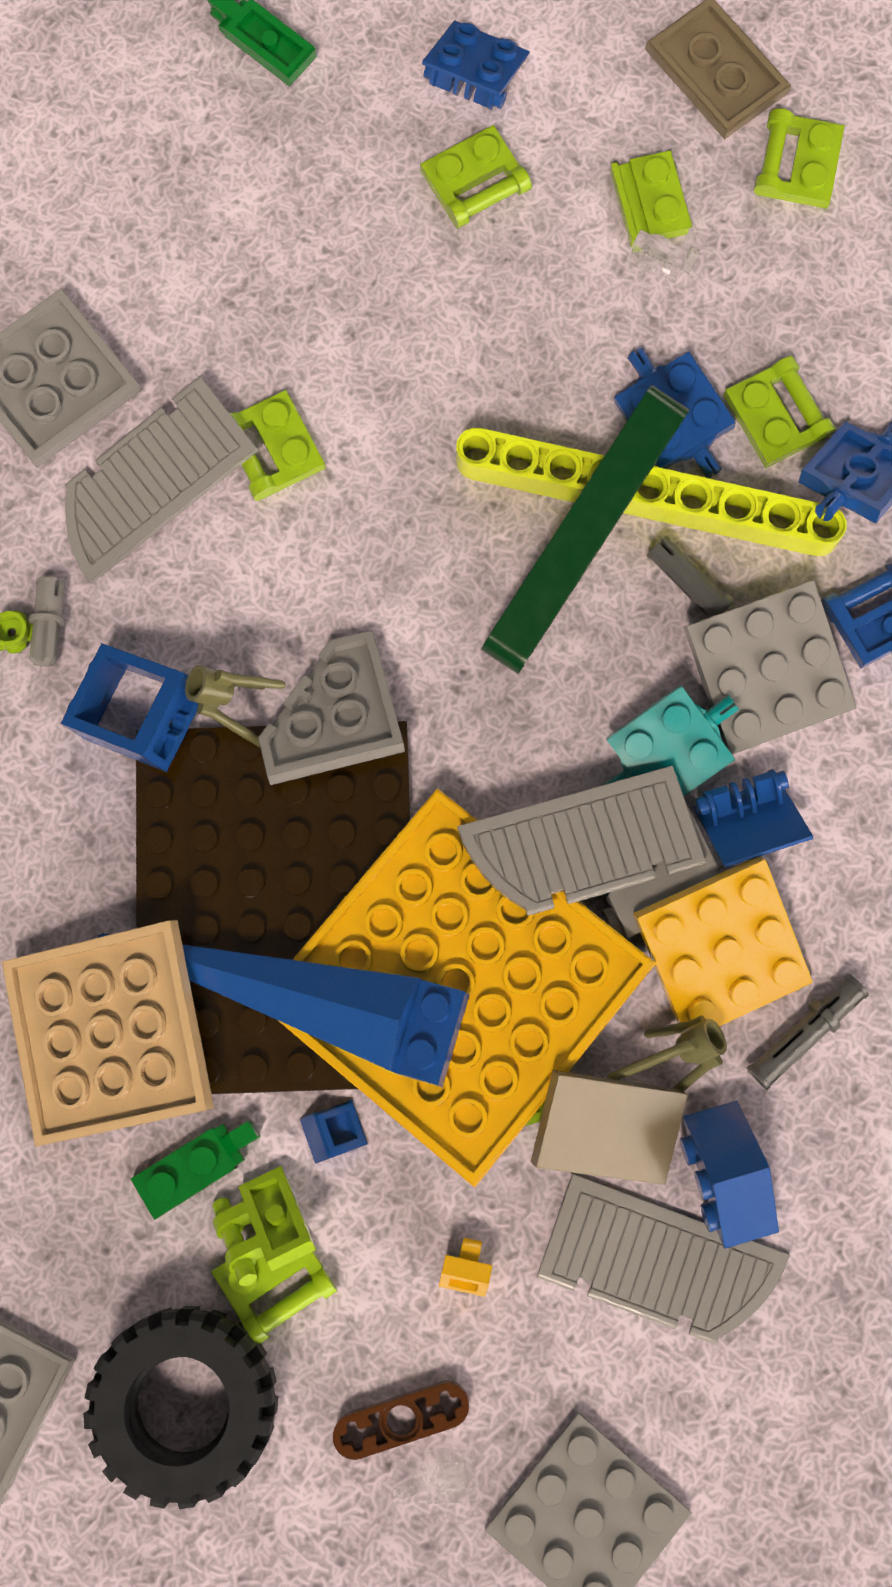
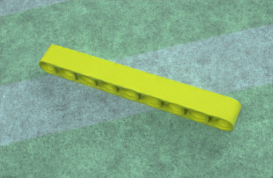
M483 428L465 430L456 442V465L464 477L574 503L605 456ZM471 449H480L487 456L479 461L468 459L465 453ZM515 458H522L530 466L524 470H515L508 465V462ZM655 466L641 487L655 489L659 497L646 499L637 491L624 511V514L812 556L830 554L836 548L847 529L846 518L840 510L829 521L823 520L824 515L820 519L815 512L816 506L820 504L818 502ZM556 468H566L573 476L566 480H559L551 474V471ZM693 496L701 502L702 507L690 509L682 503L681 498ZM737 506L743 510L745 517L741 519L732 518L726 513L725 507ZM779 515L787 521L788 527L782 529L773 526L770 523L769 516ZM823 525L827 527L832 537H819L814 532L813 526Z

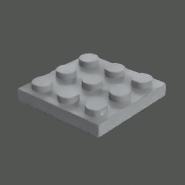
M62 289L56 291L0 332V423L36 468L142 391L138 382Z
M814 580L683 626L710 707L716 705L729 694L740 709V711H737L717 725L721 739L732 755L857 709Z
M577 1411L485 1526V1531L547 1587H635L692 1512Z

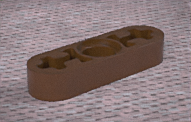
M445 1380L350 1411L341 1416L333 1431L334 1446L343 1457L358 1460L455 1428L468 1415L469 1398L467 1392L457 1382ZM443 1391H448L451 1398H460L461 1404L455 1406V1416L447 1418L444 1411H437L429 1414V1419L433 1425L423 1426V1412L416 1399L425 1397L427 1408L440 1402V1393ZM396 1406H407L413 1411L416 1422L409 1432L397 1433L389 1427L387 1415ZM377 1412L380 1414L379 1426L387 1440L377 1442V1432L363 1437L362 1447L355 1448L352 1441H343L342 1436L348 1431V1423L355 1422L358 1429H364L374 1424L370 1416L371 1414Z

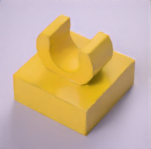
M464 1237L459 1258L445 1255L438 1287L485 1297L493 1265L478 1262L482 1241Z

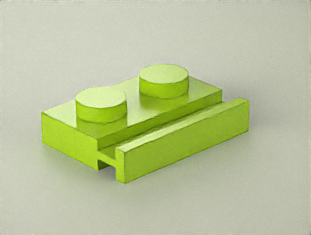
M671 150L629 159V163L618 165L617 162L611 163L610 174L631 247L644 242L651 243L691 234L692 224Z

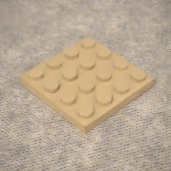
M169 920L2 961L35 1147L214 1109L178 920Z

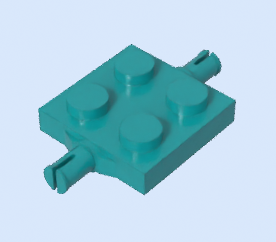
M679 684L606 737L610 746L619 756L623 771L602 785L673 766L682 794L685 796L735 760L730 750L722 741L717 725L737 711H740V709L728 694L727 697L706 711L705 708L695 703L683 686Z

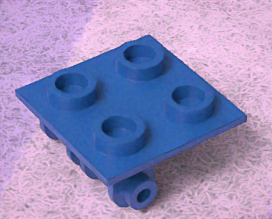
M454 20L423 59L422 65L426 66L423 76L429 79L430 85L448 92L452 90V94L458 96L464 82H466L464 99L469 101L475 90L473 102L490 110L493 107L502 109L507 97V92L504 90L525 62L530 51L517 46L509 39H499L480 31L472 24L460 23Z
M771 769L766 773L753 776L754 787H752L747 777L743 778V791H739L736 783L733 781L729 783V789L727 786H722L710 791L706 790L703 791L702 797L695 799L696 806L693 807L724 867L813 839L811 831L785 790L789 788V782L783 770L775 772L774 769Z

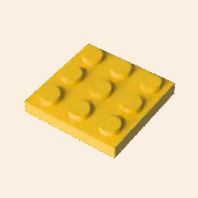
M761 856L741 863L633 913L649 955L656 962L655 970L677 1023L690 1021L703 1015L705 1019H712L721 1026L813 983L766 859Z

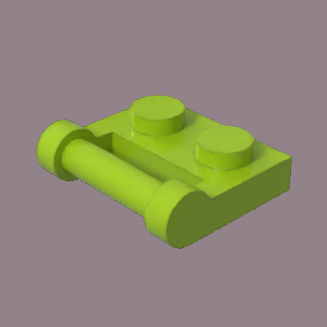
M783 108L771 110L767 121V128L770 132L762 172L756 177L754 193L758 196L828 209L845 125L794 116L791 111ZM786 134L798 136L789 182L782 181L778 177Z
M494 125L420 164V172L456 229L468 224L470 217L517 192L518 195H522L532 189V183L527 171L518 164ZM502 172L507 176V178L462 202L456 198Z
M792 355L781 359L772 367L726 389L723 395L765 469L830 437L836 431L830 418L823 417L797 371L800 367ZM780 381L783 382L809 429L799 433L772 385Z
M286 390L239 413H230L242 430L253 425L255 426L278 470L273 475H266L256 454L242 464L251 483L248 488L255 501H260L326 469L319 451Z
M314 1251L274 1271H271L265 1257L257 1260L254 1268L258 1278L255 1283L249 1286L239 1285L236 1274L229 1271L226 1262L211 1271L240 1318L244 1329L248 1332L247 1334L256 1344H261L269 1338L268 1332L323 1296L324 1299H327L338 1292L337 1287ZM304 1267L307 1269L312 1278L311 1281L257 1316L251 1306L253 1301Z

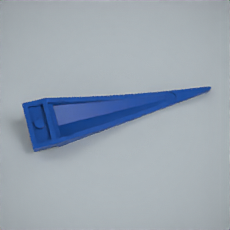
M103 933V934H100V935H97V936L100 938V937L108 936V935H111V934H104V933ZM182 945L190 981L393 1073L443 1087L470 996L467 992L416 977Z

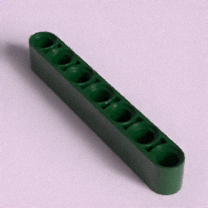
M653 385L649 387L493 628L481 651L515 673H520L524 664L536 649L690 409Z

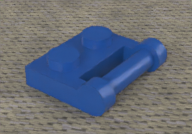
M892 563L886 566V571L840 595L832 593L821 599L826 615L834 623L860 669L892 653V600L853 620L848 610L892 588Z

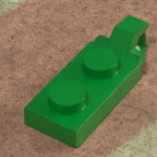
M208 0L211 9L210 15L220 22L218 27L225 35V38L289 87L316 58V49L312 44L254 0H241L239 3L234 0Z
M251 1121L245 1122L231 1132H228L225 1125L221 1124L215 1129L210 1128L132 1177L131 1181L151 1216L156 1220L236 1170V1166L245 1161L240 1150L260 1138V1135Z

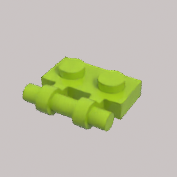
M282 1166L238 1186L243 1202L232 1206L228 1198H220L212 1204L215 1215L212 1222L217 1237L224 1240L227 1248L225 1260L231 1273L236 1274L241 1286H249L255 1283L258 1277L254 1265L257 1260L265 1257L271 1271H274L316 1250ZM252 1223L256 1235L244 1241L241 1232L244 1226Z

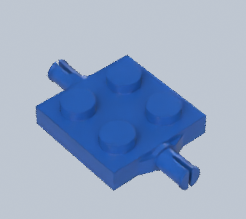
M638 348L636 353L633 351L627 359L631 362L640 378L633 386L614 397V402L626 421H628L651 385L690 409L657 460L656 467L667 469L678 462L694 458L705 478H711L713 473L714 475L718 474L722 468L709 451V448L716 439L734 429L736 422L690 352L685 353L667 365L655 368L643 348Z
M845 421L802 469L798 483L825 496L823 501L815 508L816 515L820 519L824 515L823 520L829 521L840 507H845L876 524L892 506V422L878 435L864 431Z

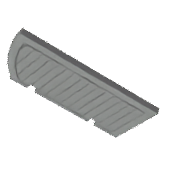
M200 376L172 398L179 407L168 416L162 407L98 457L95 461L102 470L91 477L87 470L83 469L65 484L67 488L65 514L69 542L81 571L90 583H93L259 451Z
M673 766L457 826L463 846L482 876L509 901L524 909L527 916L554 909L551 895L564 891L566 896V902L571 904L655 880L652 866L663 862L668 875L706 865V860Z
M572 1174L537 1278L574 1291L577 1281L581 1277L592 1282L588 1290V1297L672 1329H676L680 1315L693 1320L689 1335L716 1345L720 1337L737 1328L762 1306L781 1278L790 1255L754 1241L724 1249L717 1231L708 1232L705 1223Z

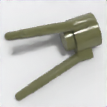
M196 665L192 668L186 679L185 695L189 701L198 703V714L213 718L244 739L261 747L258 735L217 708L220 705H227L231 701L234 694V686L263 690L265 688L283 689L286 684L283 680L233 674L220 669L216 670L203 665Z
M703 1015L690 1021L647 1029L644 1032L646 1038L680 1033L681 1036L676 1039V1045L611 1072L607 1075V1078L620 1080L680 1055L684 1062L698 1064L696 1068L672 1087L685 1091L707 1071L723 1064L720 1055L724 1054L727 1049L724 1033L714 1020L705 1019Z

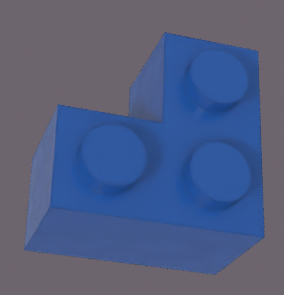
M732 1101L683 1116L687 1136L680 1138V1145L687 1165L696 1164L698 1171L694 1172V1176L702 1199H707L706 1203L700 1204V1208L708 1232L717 1231L724 1249L779 1233L770 1167L738 1101Z

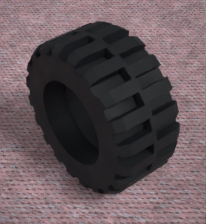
M184 1306L179 1309H172L171 1307L157 1311L120 1333L111 1342L110 1348L99 1357L93 1368L96 1373L94 1379L88 1382L84 1397L90 1400L89 1410L83 1413L84 1429H91L94 1438L88 1446L93 1458L101 1455L107 1467L102 1472L111 1483L116 1478L127 1485L123 1493L134 1500L140 1495L151 1498L150 1506L163 1509L168 1503H178L179 1509L194 1508L198 1501L205 1499L210 1503L222 1497L226 1490L232 1486L236 1487L246 1478L252 1467L256 1465L270 1440L274 1429V1418L278 1411V1396L275 1395L274 1388L277 1380L274 1368H269L265 1359L267 1352L263 1345L260 1343L256 1344L240 1321L235 1324L226 1319V1313L215 1309L210 1312L200 1310V1306ZM178 1357L192 1358L207 1365L221 1380L228 1397V1413L219 1435L206 1446L190 1452L171 1450L155 1441L143 1426L138 1411V1394L145 1377L158 1364Z

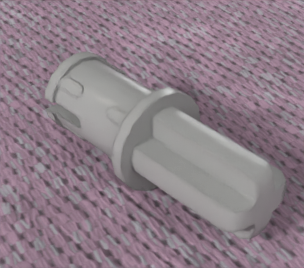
M52 576L37 578L34 614L29 616V623L33 624L29 658L33 665L40 667L55 665L59 629L65 626V619L61 616L66 583L64 580L59 579L57 585H55L57 577Z

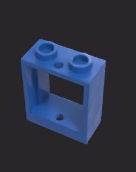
M101 643L60 724L91 743L167 772L197 712L198 703L189 701L185 695V684L188 675L184 672ZM126 670L163 683L134 740L98 726Z

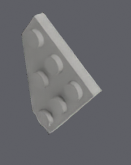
M373 630L328 641L319 653L320 660L308 676L304 675L285 700V708L273 725L268 724L258 737L270 785L405 752Z

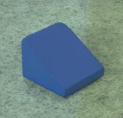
M353 1100L300 1119L315 1164L368 1145Z

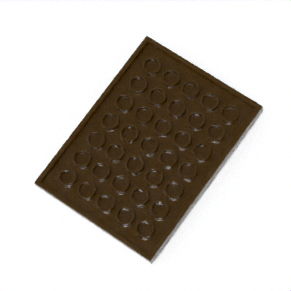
M398 721L405 752L274 785L269 783L261 747L244 739L227 727L188 728L167 772L136 760V928L169 920H178L182 945L293 960L410 821L407 721ZM244 726L258 736L266 728V726ZM190 981L211 1094L358 1089L278 1020Z

